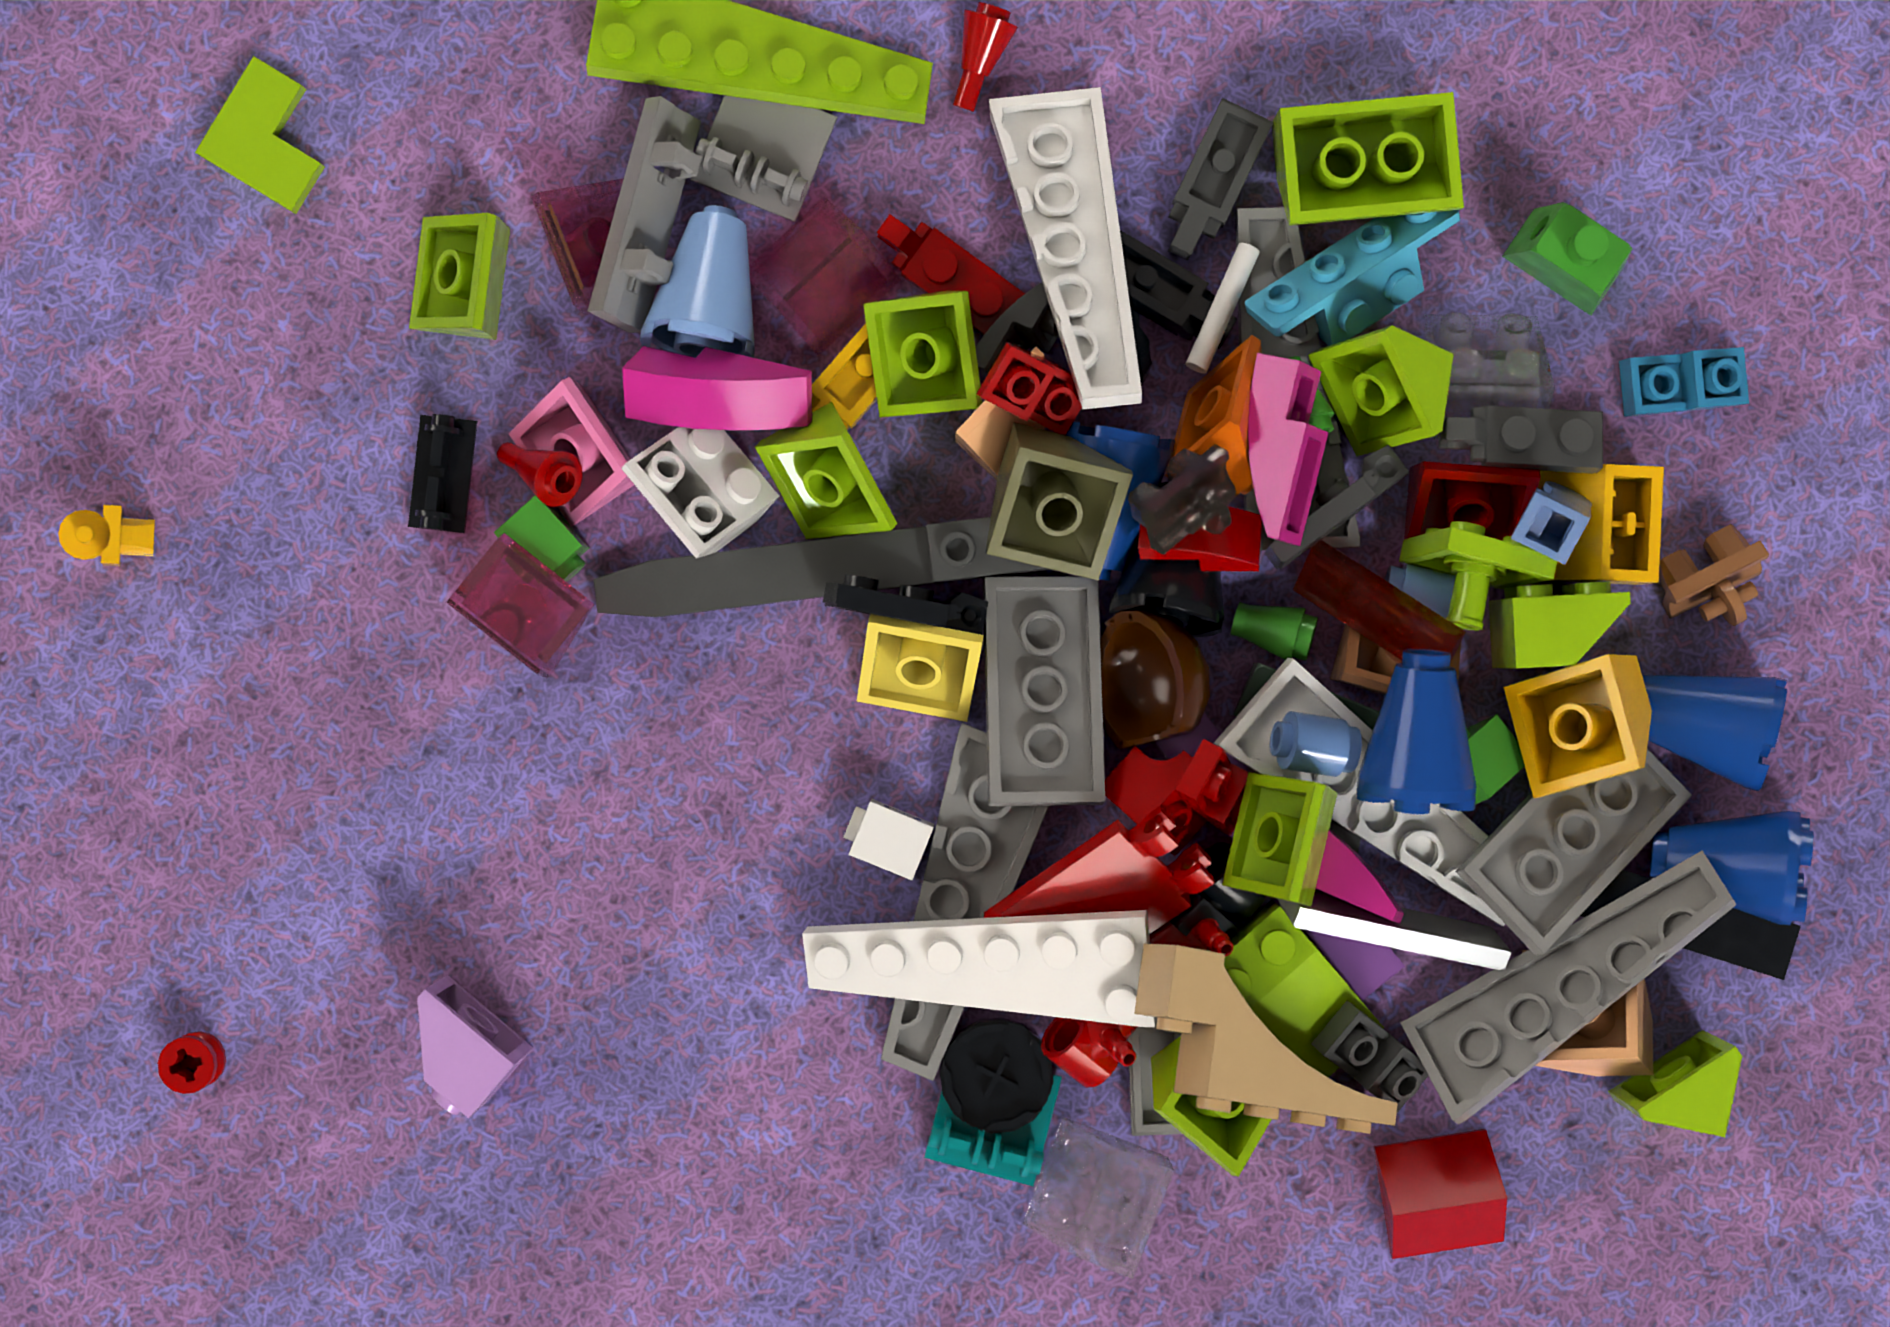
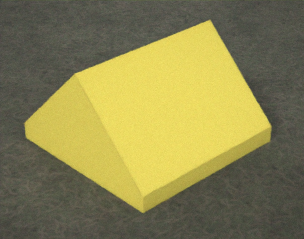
M870 614L857 702L967 722L984 635Z

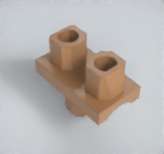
M1730 524L1712 533L1704 541L1703 547L1714 564L1699 571L1685 549L1678 550L1660 560L1659 579L1666 592L1662 605L1670 619L1713 598V600L1698 607L1700 615L1706 622L1721 614L1732 626L1747 620V613L1743 603L1757 597L1758 591L1751 581L1737 588L1734 587L1760 575L1763 571L1761 561L1767 559L1769 553L1761 541L1749 545L1733 524Z

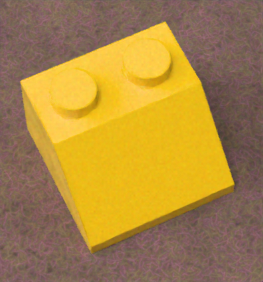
M1607 654L1503 687L1533 798L1544 797L1645 768L1652 709L1637 655Z

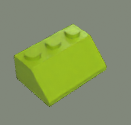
M1453 92L1280 108L1272 121L1276 179L1289 226L1462 210L1464 208Z

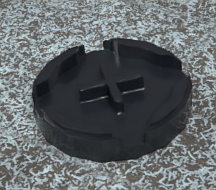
M1002 1017L978 1020L960 1030L948 1045L940 1068L942 1094L953 1114L964 1123L966 1122L970 1126L978 1128V1130L980 1128L991 1134L1015 1131L1032 1122L1046 1104L1054 1082L1051 1060L1043 1055L1040 1037L1024 1024Z

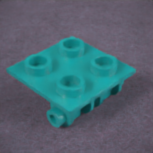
M1053 1074L1054 1082L1048 1100L1032 1122L1015 1131L991 1134L980 1128L978 1130V1128L972 1127L966 1122L964 1123L953 1114L941 1091L924 1158L1034 1187L1036 1176L1041 1171L1044 1159L1043 1149L1062 1076Z

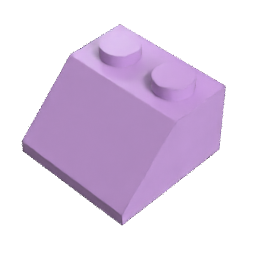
M447 975L425 988L417 997L424 1081L434 1089L431 1092L433 1099L442 1108L453 1115H458L461 1112L469 1119L495 1094L533 1047Z

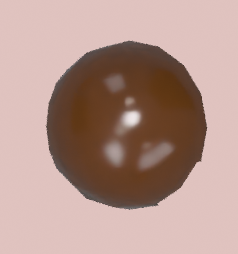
M1151 611L1118 612L1104 623L1107 628L1100 639L1103 729L1115 746L1120 749L1158 742L1193 732L1200 724L1210 698L1209 666L1197 640L1177 621Z

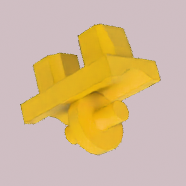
M103 505V517L94 511L78 510L67 515L61 522L58 532L59 541L65 552L74 558L88 560L101 555V564L103 566H121V555L153 556L155 520L123 518L122 506Z

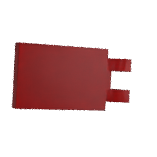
M1160 805L1130 830L1119 820H1116L986 910L984 918L1147 910L1149 934H1151L1191 907L1190 894L1200 893L1214 884V877L1206 869V867L1212 864L1211 857L1196 842L1168 866L1158 858L1178 847V839L1170 832L1176 827L1175 820Z

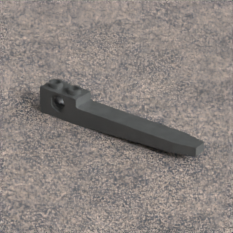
M991 517L928 524L922 527L722 551L697 559L694 555L651 560L595 578L593 581L597 613L666 617L823 598L826 583L843 584L845 574L879 580L877 591L897 589L900 588V585L914 587L1050 569L986 554Z

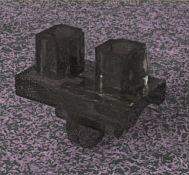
M1214 444L1202 455H1199L1184 448L1170 459L1166 469L1169 482L1164 487L1159 488L1151 483L1142 482L1129 493L1128 500L1132 517L1146 527L1152 549L1164 555L1189 533L1194 534L1201 527L1210 533L1221 534L1230 526L1232 517L1227 505L1235 499L1236 490L1226 470V462L1229 459L1228 450Z

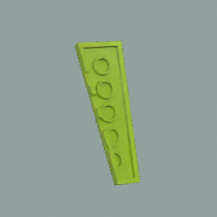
M597 0L586 61L587 76L925 124L933 66L932 62L729 0Z

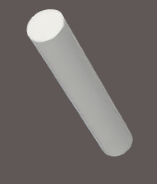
M1247 243L1238 244L1185 363L1190 369L1199 373H1207L1259 256L1260 251L1256 247Z

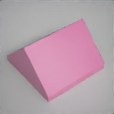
M571 377L561 380L509 433L514 443L525 450L566 451L574 454L580 461L583 475L578 492L569 502L557 506L571 527L634 486V483L621 469L626 462L631 460L630 456L582 385Z

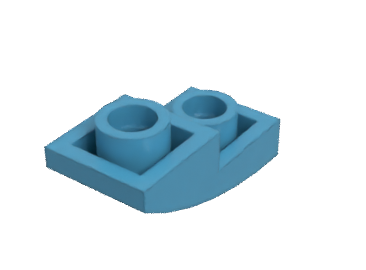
M1744 347L1697 350L1674 355L1633 357L1619 361L1624 417L1749 404Z

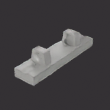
M661 96L645 99L588 307V312L628 333H641L642 326L652 306L657 285L666 284L669 281L673 262L664 258L684 183L687 178L697 176L702 155L693 153L701 121L689 113L680 110ZM654 166H663L665 168L664 173L654 168Z

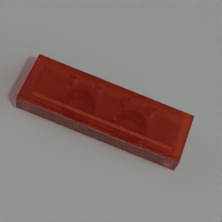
M1320 540L1311 547L1293 588V591L1400 660H1402L1403 650L1428 649L1450 653L1451 662L1466 633L1460 627L1323 540Z

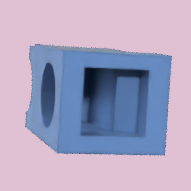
M1545 481L1541 490L1536 488L1512 533L1511 539L1565 565L1591 518L1592 503L1584 496L1561 484Z

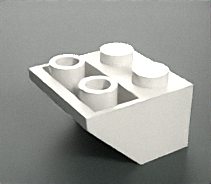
M678 427L626 462L621 468L696 559L716 553L749 529L779 497L777 492L725 430Z

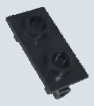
M432 414V416L420 415L408 527L465 533L478 421L455 419L454 416Z

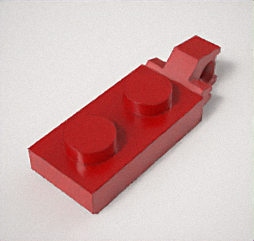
M889 214L876 232L880 240L898 252L891 264L901 271L902 277L924 293L968 291L973 329L983 336L995 321L1025 294L935 227L932 229L922 221L913 231Z

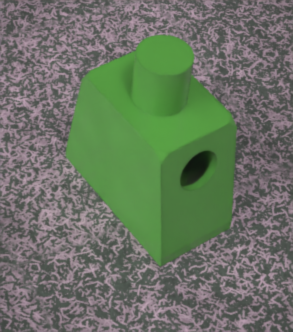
M1561 202L1533 209L1502 257L1591 316L1623 270L1633 248L1572 205Z

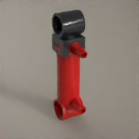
M1225 842L1216 843L1204 850L1211 857L1212 864L1206 867V869L1214 877V884L1200 893L1190 894L1191 907L1149 934L1150 944L1179 945L1225 954V957L1232 953L1234 946L1230 940L1238 933L1239 929L1229 920L1241 921L1251 916L1260 908L1266 896L1222 885L1231 849L1230 844ZM1056 1017L1045 1030L1041 1041V1050L1044 1056L1086 1088L1095 1087L1111 1076L1118 1062L1123 1066H1131L1136 1061V1053L1127 1039L1137 1029V1026Z

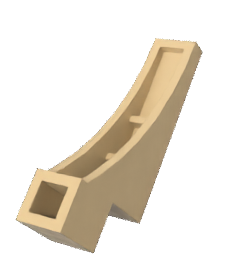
M1143 944L1134 1014L1157 1018L1156 1029L1181 1033L1174 1093L1197 1096L1195 1108L1231 1113L1232 1102L1245 1103L1243 1115L1278 1120L1279 1109L1291 1110L1290 1122L1325 1127L1326 1116L1337 1117L1336 1129L1371 1134L1372 1123L1395 1126L1398 1103L1365 1095L1333 1081L1307 1065L1274 1036L1256 1016L1231 980L1224 967L1225 954L1179 945Z

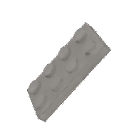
M985 577L983 580V600L988 601L984 623L988 806L1103 805L1105 803L1098 580L1085 577Z
M1647 748L1645 768L1540 798H1533L1531 792L1455 872L1535 955L1545 954L1692 794Z

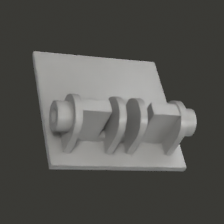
M724 95L707 139L701 138L695 154L699 153L702 155L697 176L691 177L690 180L796 222L838 117L815 108Z

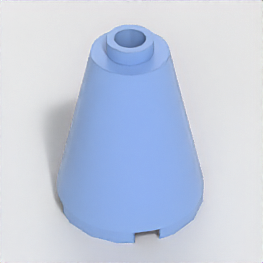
M716 205L706 206L703 212L694 213L690 217L672 258L673 267L669 281L666 284H661L642 326L640 343L642 347H650V344L653 343L663 348L664 351L695 358L705 347L754 358L755 341L747 227L743 221L737 218V213L732 209Z

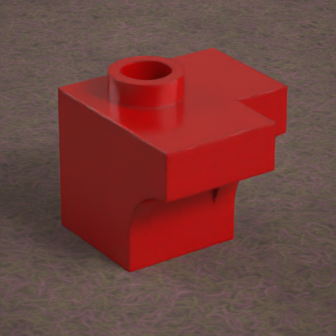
M1135 746L1105 779V796L1136 824H1139L1145 816L1161 805L1175 820L1176 827L1170 832L1178 839V847L1169 852L1175 857L1207 822L1175 790L1193 757L1183 750L1171 759L1154 760Z

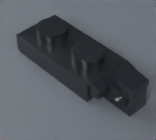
M1120 230L1130 306L1136 312L1176 336L1179 334L1180 337L1190 341L1193 336L1197 338L1215 298V295L1206 289L1209 283ZM1233 315L1231 316V319L1227 325V328L1220 341L1218 349L1225 342L1237 321V318Z
M845 574L843 584L826 583L823 597L825 606L981 635L983 633L988 601L963 592H956L945 601L937 603L932 602L933 590L900 585L899 595L877 591L879 580Z

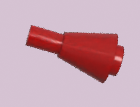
M978 2L976 12L964 10L961 69L964 70L953 102L954 106L974 112L984 78L989 76L1018 29L1016 25L1008 23L1011 12L983 2Z
M510 442L502 444L497 451L499 462L516 470L538 499L547 506L556 507L569 502L580 488L583 475L582 466L578 458L570 452L525 450Z

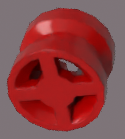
M202 1031L187 1033L168 1043L161 1051L157 1063L159 1076L163 1083L172 1091L182 1094L195 1093L217 1081L224 1072L226 1065L225 1049L221 1042L212 1034ZM189 1067L190 1069L194 1070L195 1073H194V1072H190L189 1070L184 1069V1068Z

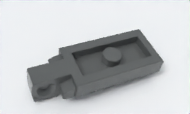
M1224 98L1221 99L1172 201L1174 206L1168 217L1181 224L1168 252L1188 261L1201 233L1213 239L1216 237L1219 228H1223L1273 125L1272 121Z
M1492 405L1473 407L1471 409V417L1445 418L1443 430L1439 433L1438 448L1470 450V461L1480 462L1481 466L1598 473L1603 468V412Z
M1389 445L1364 457L1360 464L1359 479L1348 486L1344 479H1341L1315 499L1320 508L1307 517L1300 546L1273 539L1274 542L1268 546L1264 554L1276 569L1279 568L1281 570L1406 477L1409 473L1408 469Z

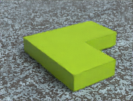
M253 56L195 153L294 214H297L325 168L320 162L278 137L307 89Z

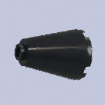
M1171 479L1168 482L1160 483L1155 498L1209 502L1199 493L1189 490ZM1138 535L1111 598L1110 614L1115 613L1116 615L1120 611L1148 610L1177 621L1182 627H1187V632L1196 638L1214 636L1222 632L1224 608L1221 572L1201 571L1199 560H1140Z

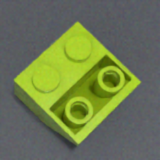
M1611 581L1561 585V595L1553 596L1552 584L1504 588L1505 599L1489 601L1492 668L1517 669L1576 665L1631 604L1630 592L1611 593Z

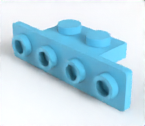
M1459 210L1373 218L1245 301L1246 311L1277 337L1282 336L1315 314L1320 339L1330 346L1351 339L1424 291L1417 248L1459 222Z

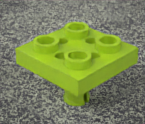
M1453 521L1450 523V527L1445 529L1427 528L1423 535L1404 539L1399 562L1455 575L1448 616L1445 618V623L1455 628L1472 631L1483 629L1482 622L1489 587L1504 589L1554 579L1557 561L1511 539V536L1503 537V541L1484 536L1486 530L1484 527L1462 521Z

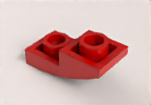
M1006 342L977 392V395L1025 421L1030 419L1063 435H1066L1082 408L1070 371Z
M1142 497L1138 541L1140 560H1199L1201 571H1259L1262 518L1259 514L1221 504L1186 499Z
M1203 739L1175 790L1199 815L1220 831L1231 836L1236 827L1248 771L1232 764L1223 748Z

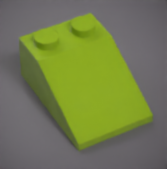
M1271 900L1241 926L1238 933L1230 940L1234 948L1232 953L1225 957L1224 967L1250 1008L1282 1044L1307 1065L1323 1075L1329 1077L1339 1067L1324 1057L1311 1043L1347 1000L1384 1028L1320 951L1299 928L1294 927L1287 914L1274 901Z

